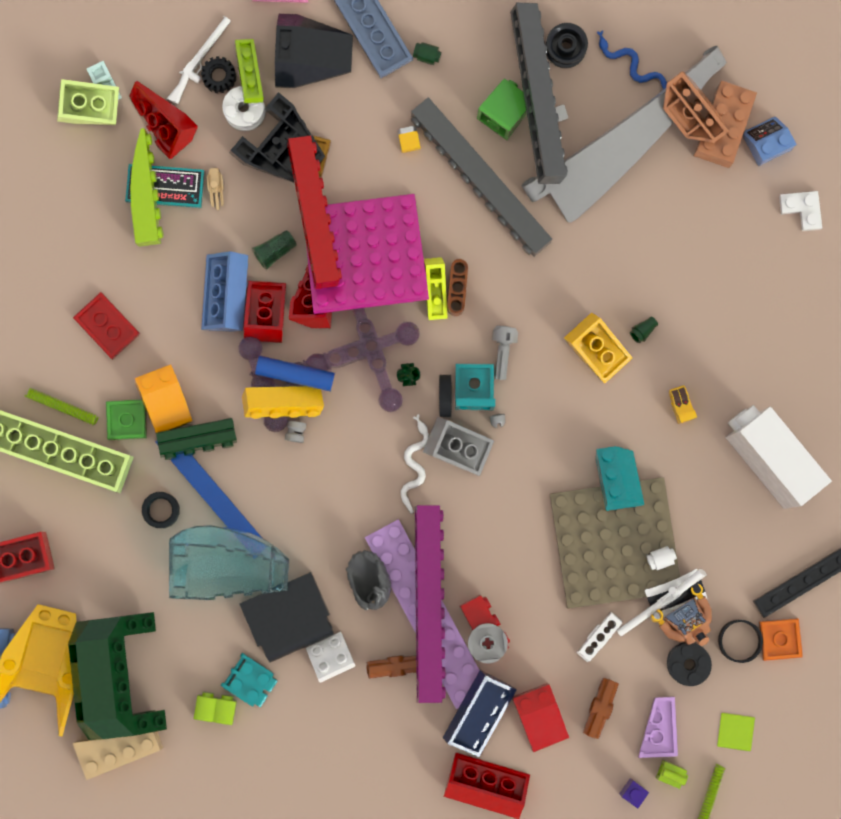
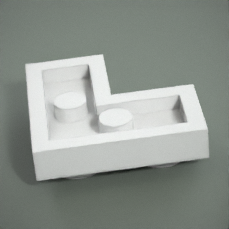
M818 191L781 194L779 196L781 215L800 213L802 231L822 229Z

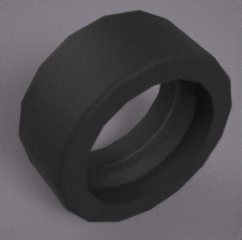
M166 492L150 494L142 505L144 520L155 528L172 526L180 514L178 501ZM157 499H165L171 504V516L165 521L158 522L150 515V506Z

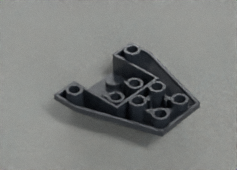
M279 13L276 25L275 87L297 88L351 73L353 35L298 14Z

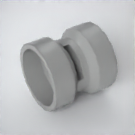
M288 421V433L285 434V440L304 443L303 431L306 430V423Z

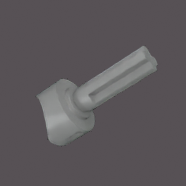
M497 325L492 335V340L499 343L495 379L506 380L509 344L518 342V331L516 328Z

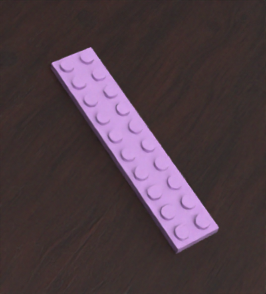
M398 519L366 536L365 539L372 552L376 553L381 561L384 562L390 577L391 588L416 633L415 549ZM441 600V608L445 609V618L441 619V626L445 628V639H442V647H445V659H442V667H445V679H442V684L455 708L458 709L480 670Z

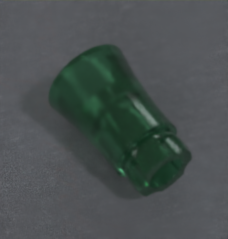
M286 230L270 240L253 247L252 251L262 267L267 270L277 260L297 246L290 232Z

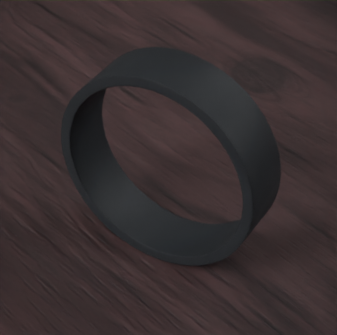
M439 375L440 417H451V375Z
M733 620L725 624L718 636V645L722 654L727 659L737 663H746L759 655L763 646V638L760 630L753 623L746 620ZM737 622L749 624L754 628L758 636V647L755 653L745 660L731 658L725 652L722 644L723 634L726 629Z

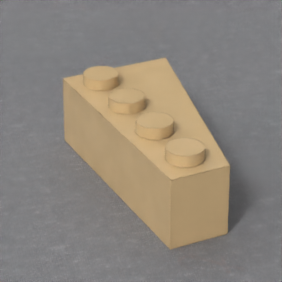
M158 732L111 739L79 740L73 743L86 780L164 748Z

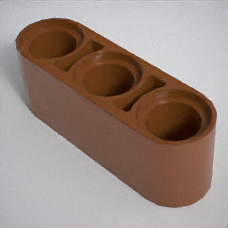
M463 259L454 260L450 270L447 309L452 316L461 315L465 308L468 264ZM462 265L465 270L462 273H457L454 267ZM456 283L461 284L463 290L455 292L452 286ZM458 302L461 305V309L454 311L451 308V304Z

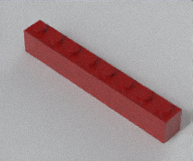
M311 136L289 138L287 148L315 289L338 286L339 279H342L341 269L337 268L336 261H338L337 250H333L332 245L335 242L334 233L329 230L331 218L329 213L326 214L327 198L326 195L322 194L324 182L323 178H319L318 174L320 162L315 158V153H317L316 143L312 142Z

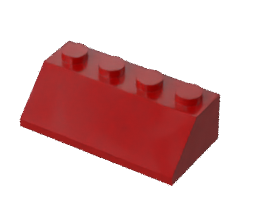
M455 753L443 797L519 819L525 806L530 774Z

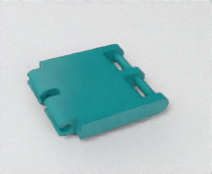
M241 653L240 660L234 668L232 667L230 670L231 674L225 683L222 682L221 686L253 707L256 704L261 707L268 697L263 692L264 689L271 692L278 680L273 678V672L246 654ZM244 659H245L246 661H245L244 664L242 665L241 669L238 671V668L240 667V665L242 664V662H243ZM236 675L231 684L228 685L233 676Z

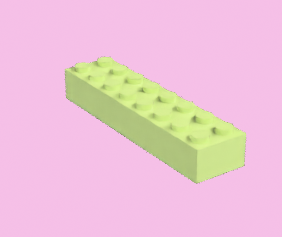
M0 410V452L121 493L134 458L133 456Z

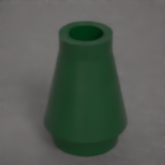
M651 316L647 320L633 326L630 335L637 343L645 342L655 327L658 326L657 320Z

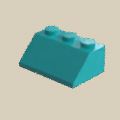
M616 446L596 449L595 460L606 511L643 506L644 499L634 452Z

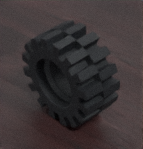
M216 56V59H213L212 57L209 62H205V66H202V80L206 88L208 87L211 92L218 93V91H221V93H225L224 90L229 91L230 87L235 85L236 72L234 66L226 58L222 57L220 59L219 56ZM220 68L226 72V76L222 81H214L212 79V72L215 69Z

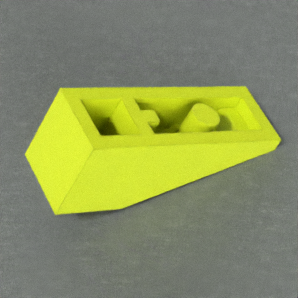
M442 257L424 259L429 300H426L428 320L447 319L445 263Z

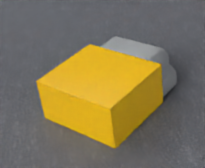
M410 126L397 130L402 153L420 150L416 127Z

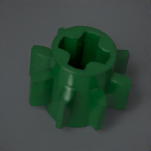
M414 363L401 364V368L397 371V379L403 383V386L416 385V381L420 379V370L414 367Z

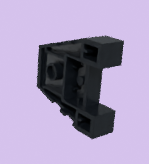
M278 92L265 110L278 120L279 123L258 148L242 136L229 153L245 166L294 183L287 148L289 138L311 136L312 142H315L317 147V153H315L316 160L321 162L325 155L313 135L309 132L305 122L299 116L295 106Z

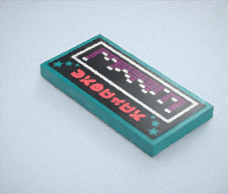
M133 164L128 166L125 201L131 203L130 186ZM152 166V171L156 172L157 182H154V187L158 190L159 201H156L157 205L202 208L204 170Z

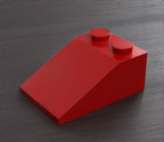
M248 281L244 318V341L282 343L286 283Z
M549 683L513 696V702L533 752L569 738Z

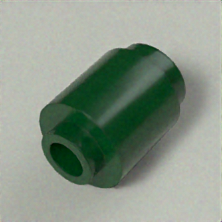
M424 42L421 44L416 43L413 57L417 58V61L435 65V62L439 63L442 52L439 51L437 46Z

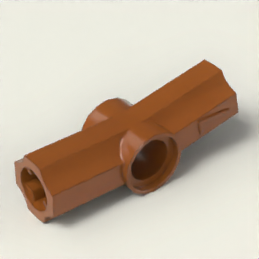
M404 655L392 656L383 660L366 662L369 679L385 676L398 677L404 676L407 673H416V655L405 657Z
M602 678L597 695L591 702L590 714L583 729V733L587 736L599 739L606 720L611 716L614 706L613 700L619 683Z

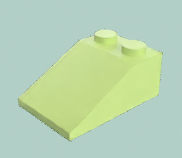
M61 79L57 122L116 125L119 87Z

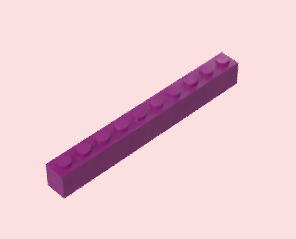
M417 505L415 507L417 703H442V699L446 697V689L442 687V679H445V667H442V659H445V647H442V639H445V628L441 626V619L445 618V609L441 608V600H444L445 595L444 588H441V580H444V568H441V561L444 560V549H441L440 542L444 540V531L440 529V522H443L444 514L443 510H440V505Z

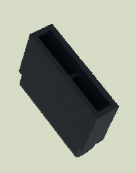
M312 572L240 603L258 647L262 646L265 656L270 663L334 635L332 625L327 617L330 615V612Z

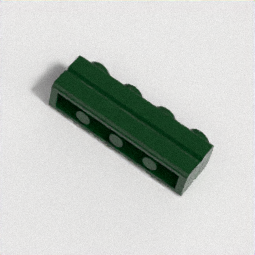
M232 418L156 433L160 457H165V460L175 459L176 455L183 453L184 456H191L196 454L195 451L198 450L211 452L215 450L214 447L222 446L223 449L234 446L233 443H237Z

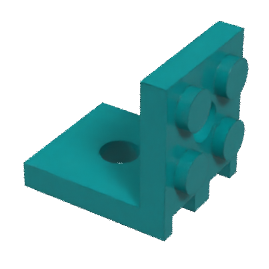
M456 364L455 410L493 411L495 408L494 364ZM473 378L480 381V386L477 389L469 386V381Z

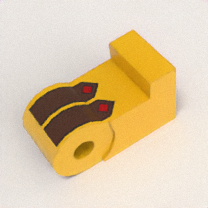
M685 386L670 389L671 405L678 424L697 418Z

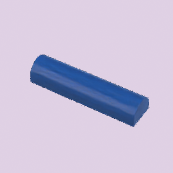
M260 355L255 370V375L331 392L335 375L334 372Z

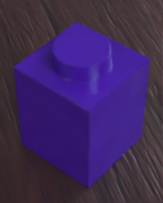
M631 778L619 793L622 798L637 809L649 794L645 788Z

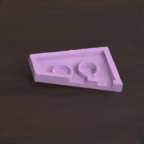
M654 697L638 758L678 756L675 697Z

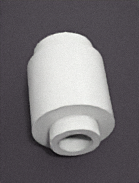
M668 546L652 551L650 555L646 556L651 570H660L674 565V560L677 559L673 548L669 549Z

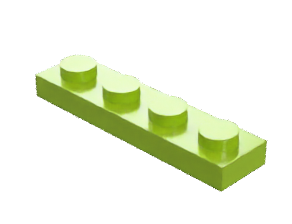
M254 39L235 40L244 103L263 102V92Z

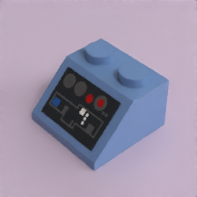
M777 117L764 121L743 133V138L758 167L791 151L797 145L788 127Z

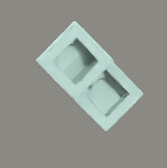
M104 61L87 68L94 84L116 86ZM120 93L118 94V100L122 98Z

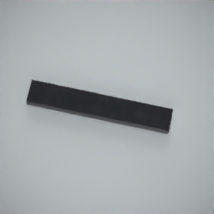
M841 548L754 600L753 602L763 618L769 616L841 572Z

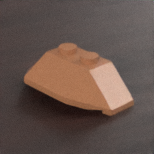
M681 71L667 82L663 109L686 138L714 143L729 132L718 111L685 72Z

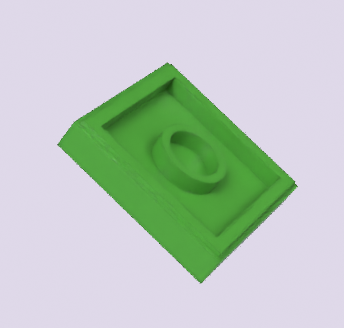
M142 400L106 401L107 440L147 438L146 409Z

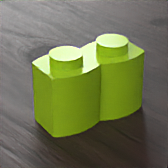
M202 692V695H197L193 719L233 725L237 700H233V696L222 695L221 698L214 697V693Z

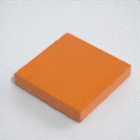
M799 618L759 621V628L763 638V661L803 657Z

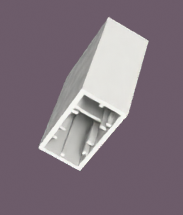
M752 405L728 422L734 431L725 438L784 509L804 505L832 482L771 407L759 412Z

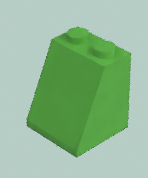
M504 78L478 108L477 119L502 138L508 140L527 115L523 91L518 88L514 81H508Z

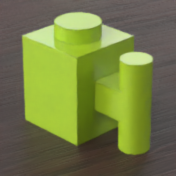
M662 760L655 778L680 789L682 785L686 784L688 775L686 774V769Z

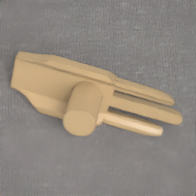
M211 168L206 177L207 189L210 193L211 206L214 207L213 194L215 193L216 210H219L218 193H220L221 206L224 205L223 176L219 172V168Z

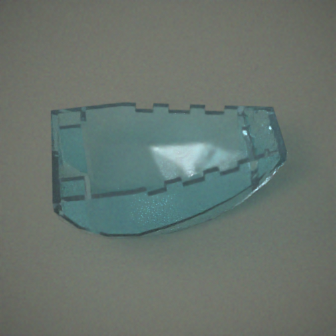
M206 525L182 530L169 539V598L215 600L217 596L231 598L233 594L244 593V596L252 595V592L262 591V594L287 591L289 558L270 542L254 534L228 527Z

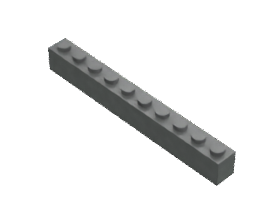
M516 2L510 14L538 184H560L566 178L568 169L564 163L565 152L561 145L562 134L558 127L559 116L555 109L556 98L553 96V81L549 74L550 63L547 61L546 56L547 46L544 44L541 11H539L538 3Z
M429 97L411 111V121L417 128L420 126L423 129V135L429 142L433 141L437 145L435 148L439 154L445 155L449 159V165L461 173L460 177L466 184H471L474 188L472 189L474 194L478 198L482 197L485 200L487 209L490 212L494 211L498 215V221L502 226H507L511 230L509 233L516 241L519 239L523 244V250L528 255L532 254L535 257L552 242L550 235Z

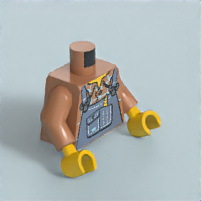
M698 584L701 589L700 593H695L691 587L692 594L697 596L698 599L696 600L694 597L665 616V621L662 619V611L656 610L660 615V619H655L651 614V620L660 624L659 627L669 639L678 642L684 641L687 645L697 641L700 646H704L709 642L706 634L711 631L709 624L712 622V609L706 596L702 595L703 587Z

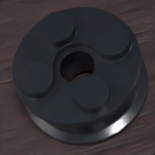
M561 23L555 26L547 37L546 55L551 63L560 68H572L578 65L585 57L588 48L586 33L581 27L573 23ZM564 42L570 43V44H571V48H569V49L564 48V47L562 46V43H564Z
M683 642L673 647L669 652L667 669L671 677L684 686H697L709 677L712 661L710 655L702 646L696 643L687 645ZM687 659L694 661V666L691 669L684 667Z

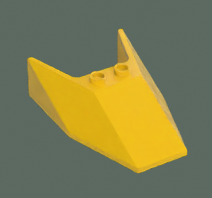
M37 604L2 653L0 659V703L12 687H20L53 695L56 698L58 735L63 737L74 696L68 642L77 622L76 613Z

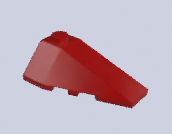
M136 81L129 97L139 115L144 116L148 123L146 126L148 131H152L156 137L155 143L157 147L169 159H172L193 140L198 126L187 114Z
M307 265L305 275L298 284L295 296H292L290 301L289 320L309 328H331L332 312L314 314L309 267Z

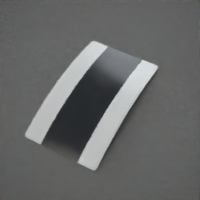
M698 569L665 584L646 589L645 593L649 605L652 606L657 600L669 593L670 587L677 588ZM701 580L691 586L695 593H700L701 591L698 584L703 587ZM691 587L684 591L676 600L660 609L663 613V618L694 597L696 600L698 599L697 596L692 594ZM703 587L702 595H703V596H706V598H707L705 589H704V587ZM655 612L653 614L654 618L660 619V615Z

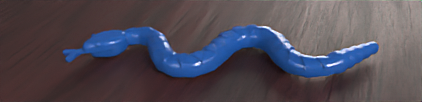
M603 30L601 33L597 31V34L600 35L599 47L607 58L617 59L625 55L631 57L630 76L634 81L644 83L656 78L660 80L663 90L666 88L667 81L661 73L651 72L643 76L638 75L639 57L637 52L631 48H623L613 53L609 52L608 43L602 36Z

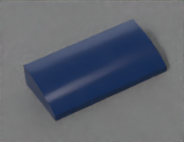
M480 670L447 728L443 739L451 746L480 757L517 689Z

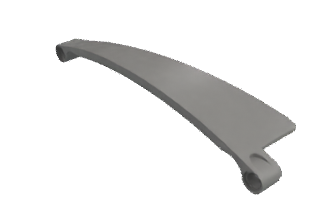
M713 46L703 53V58L685 73L701 90L706 82L727 62L719 47ZM666 88L613 128L565 159L564 163L567 166L568 173L560 184H538L537 176L526 180L521 186L531 202H535L550 193L568 222L578 219L649 150L673 123V120L663 109Z

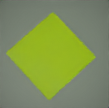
M721 713L717 746L751 751L755 717Z

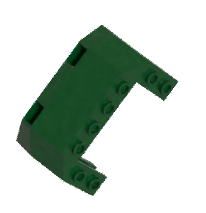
M154 612L76 622L68 646L76 722L88 740L136 736L167 730L165 710H151L132 714L124 636L156 632Z

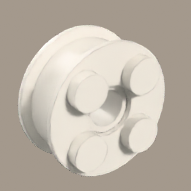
M241 86L230 90L223 100L222 108L226 120L237 130H253L265 118L266 107L264 101L261 103H244ZM242 106H249V109L246 112L240 111V108Z

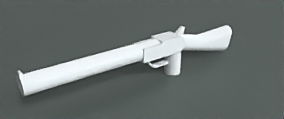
M223 16L224 19L191 62L189 61L183 71L179 72L182 74L181 79L166 98L167 101L179 104L188 79L190 78L197 84L201 81L202 78L198 75L202 69L201 61L229 25L230 19ZM200 64L201 67H200L199 71H198L197 73H195V72H194L195 69H196V68L198 67V65Z
M699 569L677 588L670 587L669 593L617 629L618 634L623 636L650 617L651 614L653 615L656 610H660L676 600L689 587L707 576L706 572L703 569Z

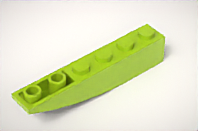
M145 128L140 129L130 186L135 244L139 247L161 244V238H164L162 226L159 227L161 211L160 208H157L156 201H159L158 190L154 187L157 177L156 172L152 171V164L155 162L154 154L150 152L149 146L152 145V137Z

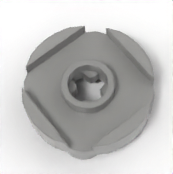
M491 623L478 625L471 631L468 638L470 653L476 660L482 663L490 664L497 662L504 656L508 647L506 634L500 627ZM485 638H489L490 641L494 642L493 645H490V649L482 646Z

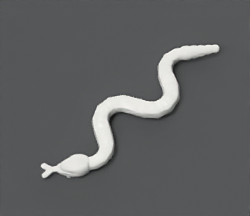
M419 414L417 417H413V419L418 421V430L424 438L421 442L408 446L404 452L406 464L417 471L418 478L406 483L401 489L402 502L411 514L414 511L407 497V491L423 484L426 478L425 469L411 457L413 452L426 446L429 438L428 428L419 420Z

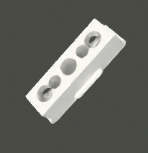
M610 612L602 623L598 624L588 635L586 642L576 653L586 662L591 661L620 627L622 620ZM612 620L614 623L613 627L608 628V632L605 633L604 628L608 627V621ZM599 633L603 634V639L601 641H598L596 639V636ZM595 641L596 646L592 648V652L586 653V647L591 646V643Z

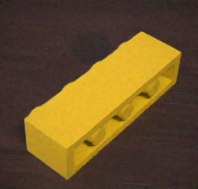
M308 386L245 388L242 395L245 418L316 417L321 414L324 407L321 389Z

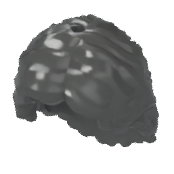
M366 550L358 551L352 555V559H350L346 568L347 578L353 595L362 609H380L390 597V577L384 562L381 561L376 553Z

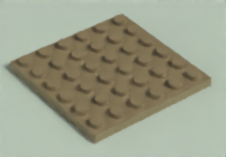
M664 477L640 481L644 499L643 506L610 511L605 509L601 486L550 494L567 609L647 597L646 589L665 584L680 577L677 559L674 560V565L660 570H651L646 558L647 555H650V552L666 546L669 549L673 548L676 554Z

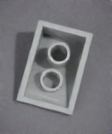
M437 417L423 453L480 476L494 440L451 421Z

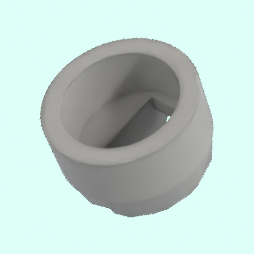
M505 414L489 416L493 427L497 428L498 423H500L501 427L504 426Z

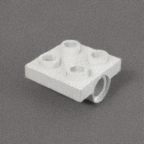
M341 632L306 647L320 683L355 667Z

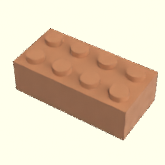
M721 80L711 104L718 111L729 132L714 143L698 141L694 153L695 157L727 168L731 167L757 92Z

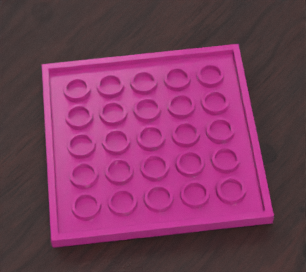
M415 194L328 204L325 207L326 214L329 213L331 218L329 230L334 233L335 242L332 245L333 250L336 249L338 253L336 265L337 268L341 269L342 279H339L338 286L315 289L307 251L314 314L429 300Z

